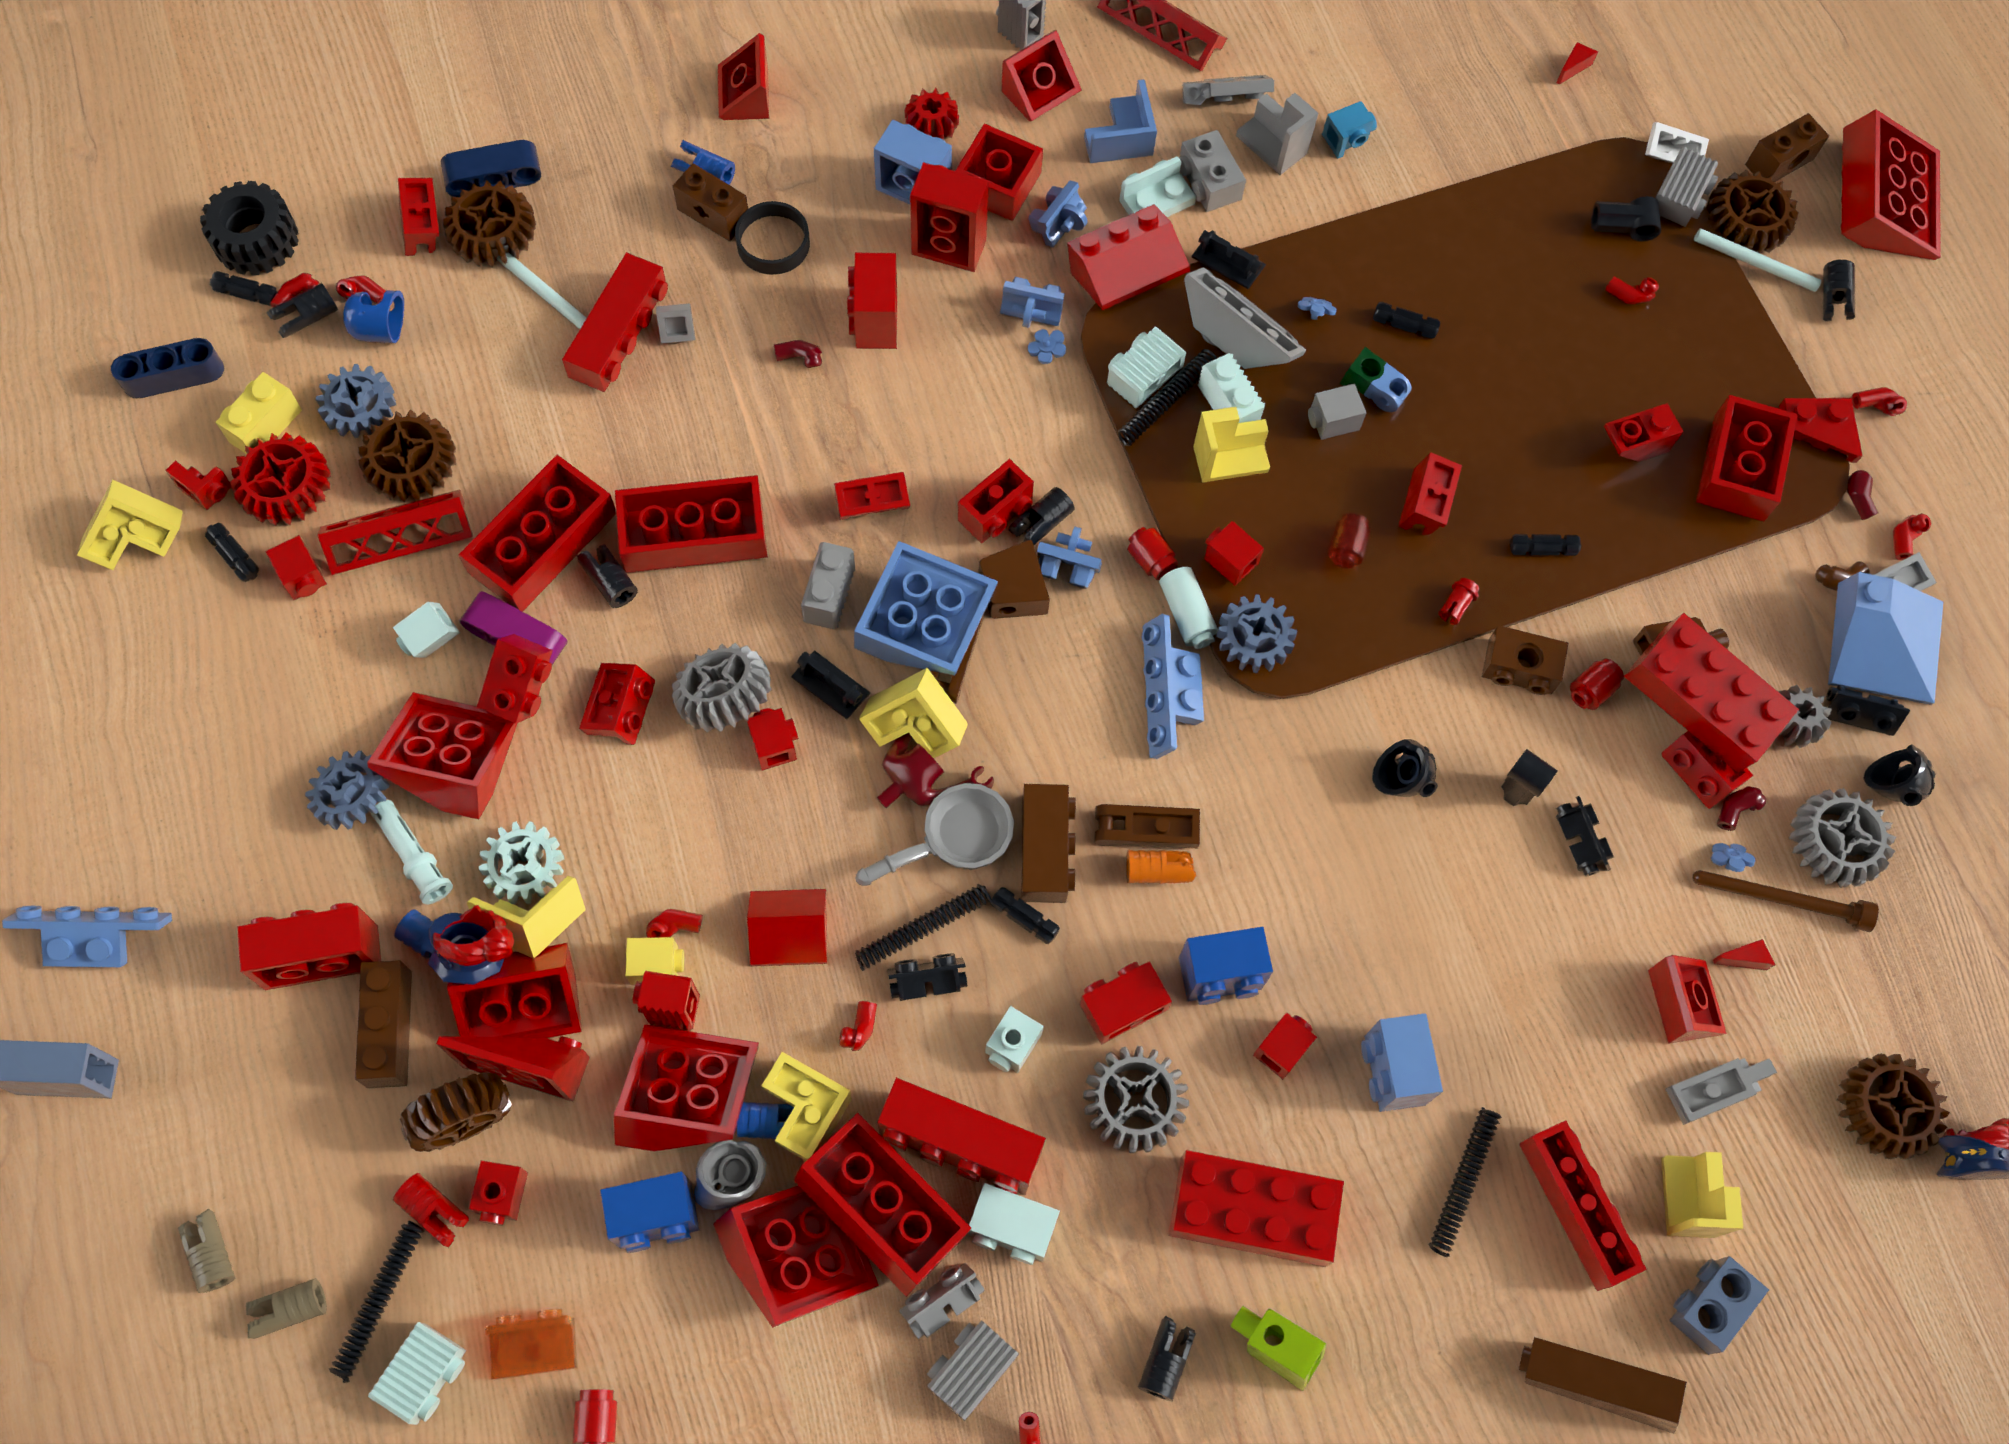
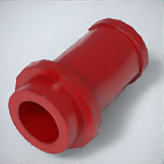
M1461 578L1453 583L1451 595L1438 612V615L1446 622L1451 616L1450 624L1458 625L1471 601H1476L1479 597V586L1468 578Z

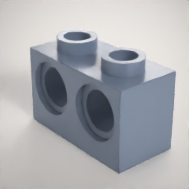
M1730 1256L1715 1261L1713 1259L1708 1260L1696 1275L1700 1281L1692 1291L1690 1289L1684 1291L1673 1305L1677 1311L1670 1319V1322L1708 1355L1724 1352L1769 1291L1766 1286ZM1723 1277L1727 1278L1733 1286L1732 1297H1728L1722 1290L1721 1281ZM1700 1308L1705 1309L1710 1316V1326L1708 1329L1699 1322L1698 1311Z

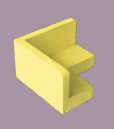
M1237 407L1202 412L1193 446L1202 483L1269 472L1270 464L1264 445L1269 432L1266 419L1239 423Z
M112 479L83 534L77 556L114 570L128 542H131L164 557L180 529L183 511Z
M928 668L870 697L859 717V720L879 747L910 733L915 742L920 744L933 758L958 747L968 725Z
M567 876L556 887H553L529 911L502 899L494 905L472 897L467 902L469 909L479 905L481 910H492L494 914L501 916L507 923L506 928L513 933L514 945L512 949L533 959L586 910L577 881L571 876Z
M781 1052L761 1085L763 1090L794 1107L777 1135L775 1143L802 1158L804 1163L828 1141L852 1100L849 1089L784 1052Z
M1704 1152L1695 1157L1670 1155L1662 1157L1667 1236L1716 1238L1743 1229L1740 1187L1724 1186L1722 1153Z

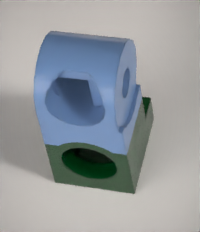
M1364 347L1339 383L1342 386L1355 384L1357 391L1367 398H1371L1380 409L1386 412L1397 411L1412 389L1411 383L1403 374L1367 347Z

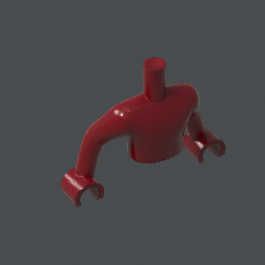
M910 733L895 740L882 762L883 769L893 782L877 797L878 801L885 808L889 807L902 794H905L917 805L928 806L932 804L934 798L949 788L932 789V785L944 773V770L920 744H917L905 753L913 739ZM978 766L972 771L971 778L952 786L970 783L982 784L991 789L994 784V778L990 777L987 782L978 783L976 781L977 777L984 771L983 766Z

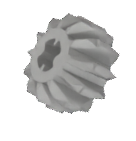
M1798 685L1791 686L1787 691L1780 690L1779 693L1799 710L1778 736L1782 735L1784 737L1785 746L1795 742L1801 748L1806 747L1810 742L1817 743L1823 738L1824 732L1830 728L1832 723L1827 718L1831 714L1832 709L1821 704L1825 696L1816 698L1813 696L1812 687L1802 691Z

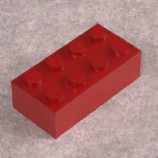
M557 454L458 555L468 574L507 604L523 612L616 515L611 494Z
M758 475L615 490L619 554L626 573L768 558Z
M1682 613L1664 627L1624 675L1627 680L1737 773L1758 762L1799 710L1685 613Z
M897 1077L877 1122L879 1134L885 1138L893 1149L905 1152L907 1147L922 1153L920 1159L929 1164L942 1167L944 1162L957 1167V1174L966 1179L979 1182L980 1177L994 1182L995 1187L1016 1195L1017 1192L1023 1195L1026 1194L1046 1140L1043 1136Z
M858 1112L801 1165L794 1178L798 1186L906 1297L972 1229Z
M1186 1150L1180 1159L1168 1236L1326 1267L1334 1262L1344 1181Z

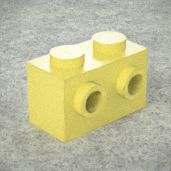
M262 372L254 381H251L246 386L244 392L232 405L222 411L216 424L230 444L247 454L245 446L255 448L258 446L257 437L267 442L270 440L271 433L278 437L302 409L289 388Z

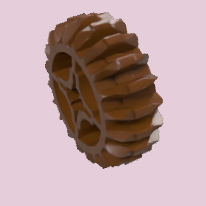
M1745 170L1740 175L1734 172L1727 179L1724 178L1710 194L1706 209L1709 212L1708 220L1715 222L1712 227L1713 230H1719L1722 238L1757 253H1762L1764 250L1770 253L1776 246L1780 247L1793 232L1799 214L1795 210L1798 201L1790 199L1792 190L1782 189L1783 181L1779 183L1772 181V174L1765 178L1761 176L1760 171H1757L1752 176Z
M486 180L482 187H478L473 183L472 190L466 191L461 189L460 198L451 197L452 206L445 207L446 217L443 218L445 236L453 251L457 255H462V258L467 263L474 260L480 267L487 261L493 268L495 262L498 261V256L506 264V253H510L513 257L519 259V250L528 251V241L534 240L533 230L536 229V221L533 216L534 211L523 193H517L513 185L505 188V185L499 181L495 186H491ZM507 213H509V214H511L512 216H514V218H513V217H508V216H507ZM465 230L472 231V233L476 236L468 234L467 232H465Z
M410 409L406 417H402L401 413L396 411L394 419L391 420L382 416L383 424L381 426L371 424L370 430L372 435H362L364 445L358 447V453L361 457L358 460V464L364 473L363 477L373 487L375 492H378V494L384 493L386 498L390 500L398 496L399 500L405 503L409 495H412L418 501L421 497L420 494L423 492L433 496L432 488L435 485L444 488L445 482L442 477H452L453 471L451 466L456 465V457L454 455L456 452L455 444L451 440L448 429H445L436 418L431 420L425 412L417 417L416 413Z
M1881 1053L1873 1056L1872 1059L1865 1058L1859 1061L1858 1067L1854 1066L1848 1070L1846 1074L1849 1078L1841 1081L1839 1085L1846 1093L1839 1095L1837 1101L1846 1105V1109L1840 1111L1838 1116L1849 1118L1851 1124L1846 1127L1845 1131L1858 1132L1859 1136L1857 1137L1856 1144L1864 1145L1869 1142L1870 1154L1876 1155L1883 1151L1885 1159H1894L1899 1156L1903 1160L1912 1158L1915 1154H1925L1928 1152L1929 1147L1937 1145L1939 1142L1937 1134L1945 1132V1129L1948 1128L1940 1119L1948 1117L1950 1112L1940 1107V1103L1945 1102L1948 1096L1937 1095L1935 1088H1938L1941 1081L1934 1080L1930 1082L1927 1079L1929 1068L1916 1070V1059L1903 1061L1901 1054H1892L1887 1057ZM1876 1077H1883V1085L1879 1086L1878 1094L1868 1095ZM1911 1117H1917L1913 1131L1908 1136H1903V1128L1907 1126V1120Z
M482 1072L478 1075L471 1074L465 1078L459 1077L450 1083L445 1082L444 1085L431 1089L429 1093L419 1096L417 1101L411 1102L401 1113L400 1121L403 1127L401 1130L405 1140H408L410 1147L415 1151L431 1152L435 1149L441 1150L450 1145L454 1146L456 1143L478 1135L482 1131L492 1128L493 1124L500 1122L509 1113L512 1106L509 1099V1091L506 1084L502 1082L501 1077L496 1073Z

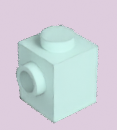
M434 602L425 603L393 627L399 636L396 638V641L400 648L407 655L419 658H426L460 633L440 603Z
M1010 1006L986 1044L985 1053L990 1056L988 1061L1004 1072L1012 1069L1018 1073L1041 1037L1044 1026Z

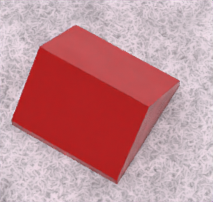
M1053 30L1005 59L1002 64L1001 91L1028 121L1035 120L1082 91L1057 30Z
M760 33L718 64V109L720 119H769L768 62L765 38Z
M826 889L750 891L747 926L751 967L827 964Z
M1671 955L1665 957L1648 970L1668 1044L1727 1034L1706 960Z

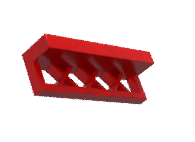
M1100 0L1097 8L1199 71H1203L1214 49L1221 50L1228 39L1166 0H1136L1140 2L1136 5L1133 4V0H1127L1128 7L1118 11L1108 6L1111 0ZM1148 7L1151 9L1154 23L1142 27L1137 22L1135 10ZM1130 13L1131 19L1124 16L1123 14ZM1158 14L1166 19L1159 21ZM1169 23L1176 24L1180 39L1166 42L1163 39L1161 26ZM1155 28L1156 35L1149 30ZM1184 30L1192 35L1185 37ZM1197 38L1207 43L1198 61L1189 56L1186 43ZM1181 44L1182 51L1176 48L1175 45Z
M459 489L321 526L317 536L330 572L334 575L471 538L473 533L464 509L465 502ZM457 512L463 530L449 534L436 526L442 516ZM435 518L432 525L425 522L426 520ZM416 523L428 529L423 541L413 543L401 537L407 525ZM400 528L397 534L389 531L392 529ZM381 533L393 539V542L387 551L378 553L366 546L370 536ZM432 533L439 535V537L430 539ZM365 537L362 543L355 541V539ZM345 542L358 549L353 560L337 564L331 546ZM397 542L405 545L402 547L395 548ZM362 551L369 555L359 558Z

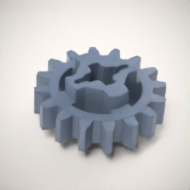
M354 364L350 372H347L342 366L340 367L341 375L338 377L333 374L327 375L331 382L329 385H319L323 395L316 396V401L320 406L317 410L330 430L336 428L340 436L344 437L349 430L354 438L359 437L361 430H365L368 435H372L370 430L371 424L381 426L383 424L382 416L387 418L393 417L390 407L396 405V400L393 396L395 392L390 382H387L382 372L376 374L372 366H368L364 371H361L359 365ZM354 396H357L358 398V406L355 405L356 401L354 399Z
M1255 595L1254 601L1249 603L1245 596L1241 597L1239 607L1230 603L1227 614L1222 613L1219 621L1221 626L1217 631V637L1223 639L1219 646L1220 651H1230L1227 661L1231 662L1237 658L1240 660L1239 669L1243 670L1247 664H1250L1254 673H1258L1260 665H1264L1268 671L1273 670L1275 661L1282 665L1286 660V653L1291 654L1295 645L1292 641L1295 640L1297 630L1290 629L1294 618H1284L1283 616L1286 607L1283 605L1277 609L1274 608V598L1271 597L1266 603H1261L1260 595ZM1254 631L1259 632L1260 635L1255 636L1253 633Z
M358 750L353 757L348 751H345L341 760L337 761L332 756L329 758V767L319 766L317 768L321 774L319 778L309 779V783L314 789L305 792V796L311 801L307 808L324 826L328 824L334 830H337L342 823L347 829H352L354 820L358 819L364 824L366 823L365 815L368 812L373 814L379 812L375 804L386 801L387 798L381 791L389 788L390 784L383 776L368 768L367 762L372 755L366 756L362 751Z

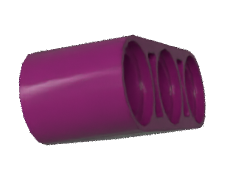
M483 591L477 594L459 620V623L470 633L494 646L497 639L516 634L553 650L549 661L552 665L568 643L567 639L554 628Z

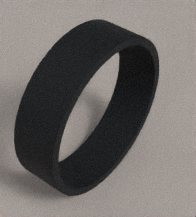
M777 201L756 204L747 209L736 224L735 237L739 256L748 267L759 273L776 275L789 272L799 266L808 254L810 238L807 221L799 210L789 204ZM780 216L795 222L802 229L805 236L801 246L793 254L778 260H765L751 255L742 246L741 238L744 231L758 219Z

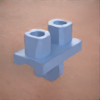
M1070 180L1064 188L1052 186L1047 192L1045 199L1048 209L1046 211L1034 209L1029 215L1028 220L1032 230L1042 234L1045 245L1054 247L1065 232L1068 233L1071 228L1078 231L1083 230L1088 223L1087 217L1084 214L1087 207L1078 194V182Z
M1015 277L1012 282L1005 281L1000 314L1022 318V326L1030 328L1032 321L1059 326L1065 293H1061L1060 286L1048 284L1042 289L1031 286L1027 279Z
M1075 526L1071 536L1058 532L1056 543L1067 545L1068 549L1039 542L1037 554L1040 556L1039 565L1043 577L1056 580L1061 562L1074 566L1069 583L1088 589L1095 572H1100L1102 562L1100 558L1076 552L1077 549L1090 552L1092 546L1091 541L1080 538L1082 528Z

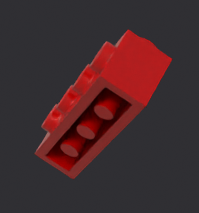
M625 253L562 358L568 378L602 392L606 391L610 382L616 381L620 374L621 363L626 355H630L635 349L638 334L642 328H646L649 325L657 302H661L666 296L668 283L666 282L662 266L630 253Z
M1566 1120L1519 1143L1597 1291L1613 1287L1647 1270L1639 1249L1627 1234L1621 1223L1619 1212L1608 1199L1601 1186L1599 1175L1588 1162L1581 1149V1143L1577 1135L1570 1128Z

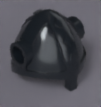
M1412 739L1401 740L1386 749L1378 758L1373 769L1372 781L1376 789L1386 795L1411 797L1420 794L1422 797H1429L1438 787L1435 782L1437 769L1435 757L1430 753L1428 747L1423 746L1419 742ZM1403 753L1400 758L1395 759L1398 754Z
M1911 744L1906 749L1892 752L1873 762L1866 769L1863 779L1866 785L1878 794L1888 799L1902 802L1907 806H1915L1931 794L1935 787L1934 778L1936 774L1932 769L1931 761L1928 760L1924 752ZM1903 761H1908L1911 763L1903 767L1899 766V764Z

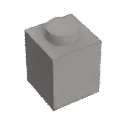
M1355 384L1316 393L1311 408L1308 410L1309 422L1312 428H1317L1321 440L1360 430L1366 415V410Z

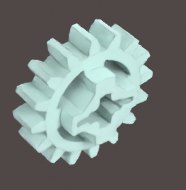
M516 821L512 824V831L508 833L502 827L498 828L500 835L498 840L490 837L487 838L486 841L491 846L490 851H480V856L487 863L480 865L479 871L482 875L487 876L483 882L488 889L494 888L493 893L497 898L501 899L507 893V899L511 904H515L519 896L523 897L526 904H531L532 894L537 893L539 897L543 898L545 896L543 888L546 885L552 888L557 886L552 877L553 875L563 874L564 870L557 862L564 860V855L561 850H556L560 844L555 837L549 838L550 833L547 828L542 827L536 832L534 823L529 821L525 829H521ZM543 850L546 853L545 867L540 865V859L544 855L542 853ZM499 858L503 860V867L500 870V876L498 874ZM518 860L523 862L528 860L525 866L522 864L515 865Z

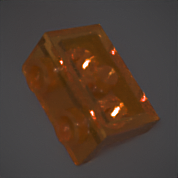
M562 1309L537 1312L538 1319L521 1321V1315L497 1317L496 1325L485 1326V1335L490 1338L491 1379L500 1380L577 1369L575 1319L569 1315H563Z

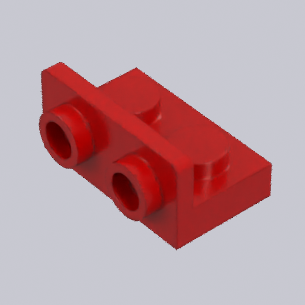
M601 663L579 729L587 735L614 736L627 745H634L642 727L649 700L653 694L655 679L636 664Z
M1689 731L1682 734L1661 753L1666 762L1709 809L1754 776L1748 768L1737 773Z

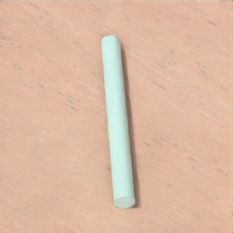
M1701 228L1694 237V241L1813 292H1816L1821 284V279Z
M506 253V264L501 261L500 256L497 257V260L577 328L580 329L587 317L510 253Z

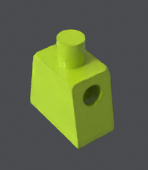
M1242 1306L1230 1326L1249 1339L1247 1352L1302 1391H1304L1325 1354V1342L1269 1308L1263 1318H1261L1248 1308ZM1274 1335L1279 1337L1282 1342L1272 1346L1266 1343L1265 1339L1268 1336Z

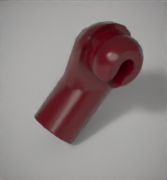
M803 340L773 344L777 361L803 357L804 365L807 368L818 367L822 364L820 356L822 351L817 345Z
M1857 470L1849 476L1847 493L1861 520H1865L1879 512L1871 498L1872 476L1864 470Z
M1751 786L1727 795L1717 826L1727 831H1734L1740 813L1747 809L1755 811V809L1761 810L1766 804V797L1759 788Z

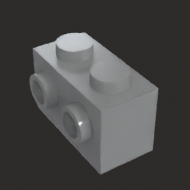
M1218 130L1182 142L1179 157L1181 160L1180 173L1182 176H1187L1191 183V189L1196 195V201H1201L1206 212L1242 200L1246 179Z

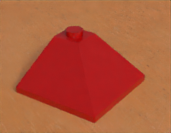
M413 692L368 760V768L443 812L479 820L493 796L517 724L474 705Z
M644 1024L614 1112L615 1145L655 1152L733 1140L759 1048V1042Z
M439 1036L436 1043L464 1069L477 1073H496L503 1081L572 1102L575 1099L590 1059L584 1049H581L582 1043L560 1036L558 1042L548 1038Z
M799 1186L730 1208L713 1223L728 1263L772 1328L879 1286L868 1257Z

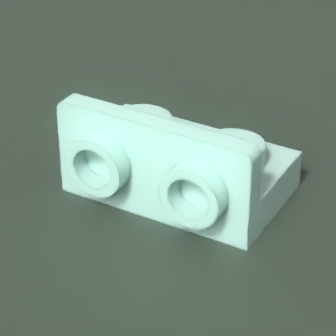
M1178 156L1170 160H1162L1152 168L1141 173H1133L1122 182L1119 201L1128 215L1155 204L1166 217H1169L1195 205L1196 195L1180 174L1181 160Z

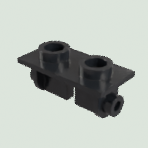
M1213 230L1211 232L1203 231L1198 241L1201 244L1191 256L1193 259L1246 289L1251 287L1266 265L1258 260L1259 256L1256 254L1253 256L1237 246H1232L1230 242L1216 235V232Z
M815 650L812 654L804 652L799 657L797 663L800 667L791 676V678L845 719H848L870 694L867 689Z
M1838 685L1836 688L1830 687L1826 696V700L1831 701L1828 708L1832 709L1831 714L1827 717L1829 720L1892 736L1896 734L1910 712V709L1904 708L1902 704H1898L1897 699L1889 700L1870 694L1867 698H1864L1862 692L1846 689L1841 685Z
M1577 796L1576 799L1579 806L1572 808L1571 803H1567L1557 807L1558 815H1556V819L1559 821L1566 840L1578 836L1582 839L1581 842L1569 846L1578 866V871H1583L1585 877L1591 876L1599 872L1597 866L1603 863L1608 871L1611 870L1607 860L1614 858V855L1606 837L1598 839L1593 826L1600 823L1592 804L1583 805L1580 796Z
M954 953L933 956V962L918 964L916 959L902 960L894 963L895 968L887 969L889 979H897L896 983H890L892 999L899 998L900 1001L927 997L925 982L931 981L934 995L961 992L960 988L968 987L966 972L958 973V968L966 967L963 958H956Z

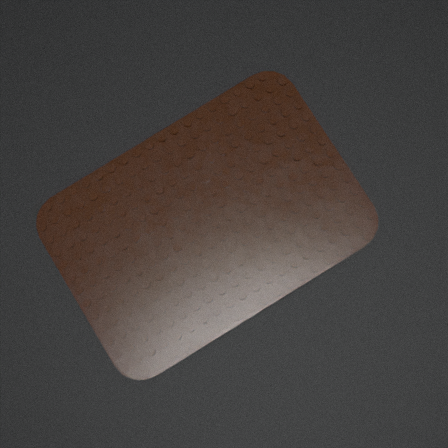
M1626 137L1594 141L1241 248L1253 256L1256 254L1259 256L1258 260L1266 264L1249 289L1244 288L1200 262L1189 264L1190 272L1204 267L1215 278L1223 280L1287 330L1306 349L1303 356L1289 363L1247 369L1240 366V370H1244L1243 375L1248 376L1247 380L1251 381L1250 386L1255 387L1254 391L1258 392L1257 396L1261 397V402L1265 403L1260 420L1266 419L1269 431L1264 444L1270 464V469L1267 473L1202 483L1193 446L1201 413L1213 409L1198 387V381L1196 384H1193L1192 388L1189 387V391H1186V394H1182V397L1175 401L1174 405L1171 404V408H1168L1167 412L1164 411V415H1161V418H1157V421L1153 422V425H1150L1146 432H1142V436H1139V439H1135V443H1132V446H1126L1120 440L1159 532L1176 553L1174 557L1178 561L1176 569L1181 567L1192 568L1217 628L1221 626L1219 624L1222 613L1227 614L1229 604L1233 603L1239 607L1240 599L1243 596L1248 599L1249 603L1254 601L1255 595H1260L1261 603H1266L1270 597L1274 598L1273 607L1277 609L1284 605L1286 607L1283 615L1284 618H1294L1292 627H1290V629L1297 630L1295 640L1292 641L1295 644L1291 654L1286 653L1287 657L1282 665L1275 661L1272 671H1268L1264 665H1260L1258 673H1254L1250 664H1247L1243 670L1239 669L1240 660L1236 658L1234 661L1228 662L1227 658L1230 651H1220L1219 646L1223 639L1218 638L1217 634L1213 635L1214 642L1210 643V648L1231 679L1252 693L1277 699L1310 695L1494 632L1498 625L1509 627L1808 525L1835 509L1848 489L1850 464L1849 461H1846L1847 455L1831 448L1825 452L1813 447L1806 441H1798L1796 439L1792 441L1781 502L1764 522L1696 502L1714 415L1729 395L1780 409L1779 405L1784 398L1816 397L1737 260L1694 241V237L1700 228L1717 236H1722L1719 230H1713L1712 227L1715 222L1708 220L1709 212L1705 206L1698 219L1691 217L1686 227L1660 216L1661 233L1657 238L1649 241H1635L1631 238L1630 233L1594 232L1591 229V218L1596 201L1630 203L1639 197L1649 196L1656 198L1673 163L1646 156L1648 142ZM1190 272L1105 310H1102L1095 303L1086 314L1080 338L1084 360L1117 436L1118 430L1176 376L1174 374L1138 408H1134L1122 395H1119L1117 391L1109 387L1107 380L1110 361L1118 353L1125 354L1128 352L1139 334L1142 332L1148 334L1154 327L1160 329L1186 351L1183 367L1187 366L1203 349L1212 351L1217 358L1226 355L1219 347L1205 341L1202 334L1193 327L1184 278ZM1614 276L1630 286L1640 285L1642 280L1647 277L1656 280L1659 284V289L1655 292L1656 296L1650 302L1633 305L1626 304L1605 291V288ZM1303 297L1327 300L1337 309L1336 314L1327 315L1324 313L1323 316H1318L1317 320L1311 319L1312 314L1310 310H1301L1297 307L1298 302ZM1384 302L1392 305L1391 308L1395 310L1397 307L1422 314L1424 319H1427L1428 316L1438 319L1440 327L1436 337L1431 339L1421 336L1422 332L1417 331L1415 334L1390 326L1391 322L1388 321L1386 324L1374 321L1373 315L1377 304ZM1364 347H1367L1403 374L1411 383V392L1395 412H1386L1380 409L1371 398H1367L1358 391L1366 410L1364 421L1358 431L1321 440L1317 428H1312L1309 422L1308 410L1311 408L1315 394L1343 387L1339 384ZM1208 353V355H1209L1213 360H1215L1214 357H1213L1211 354ZM1668 403L1684 431L1670 452L1641 462L1619 456L1604 425L1608 422ZM1121 432V436L1128 443V440L1123 436ZM1432 452L1462 465L1447 525L1444 528L1439 527L1430 535H1423L1424 525L1415 524L1409 530L1398 526L1414 468ZM1231 521L1235 522L1264 548L1259 564L1236 586L1204 559L1208 546L1205 542L1209 535L1218 527L1224 529ZM1514 534H1527L1528 538H1531L1532 534H1560L1561 538H1564L1565 535H1578L1581 540V550L1576 556L1563 555L1562 552H1559V555H1530L1529 552H1526V555H1513L1510 552V539ZM1461 578H1468L1479 586V597L1476 601H1471L1458 625L1450 624L1451 616L1446 622L1438 615V612L1451 595L1453 583ZM1254 631L1253 633L1255 636L1260 635V633Z

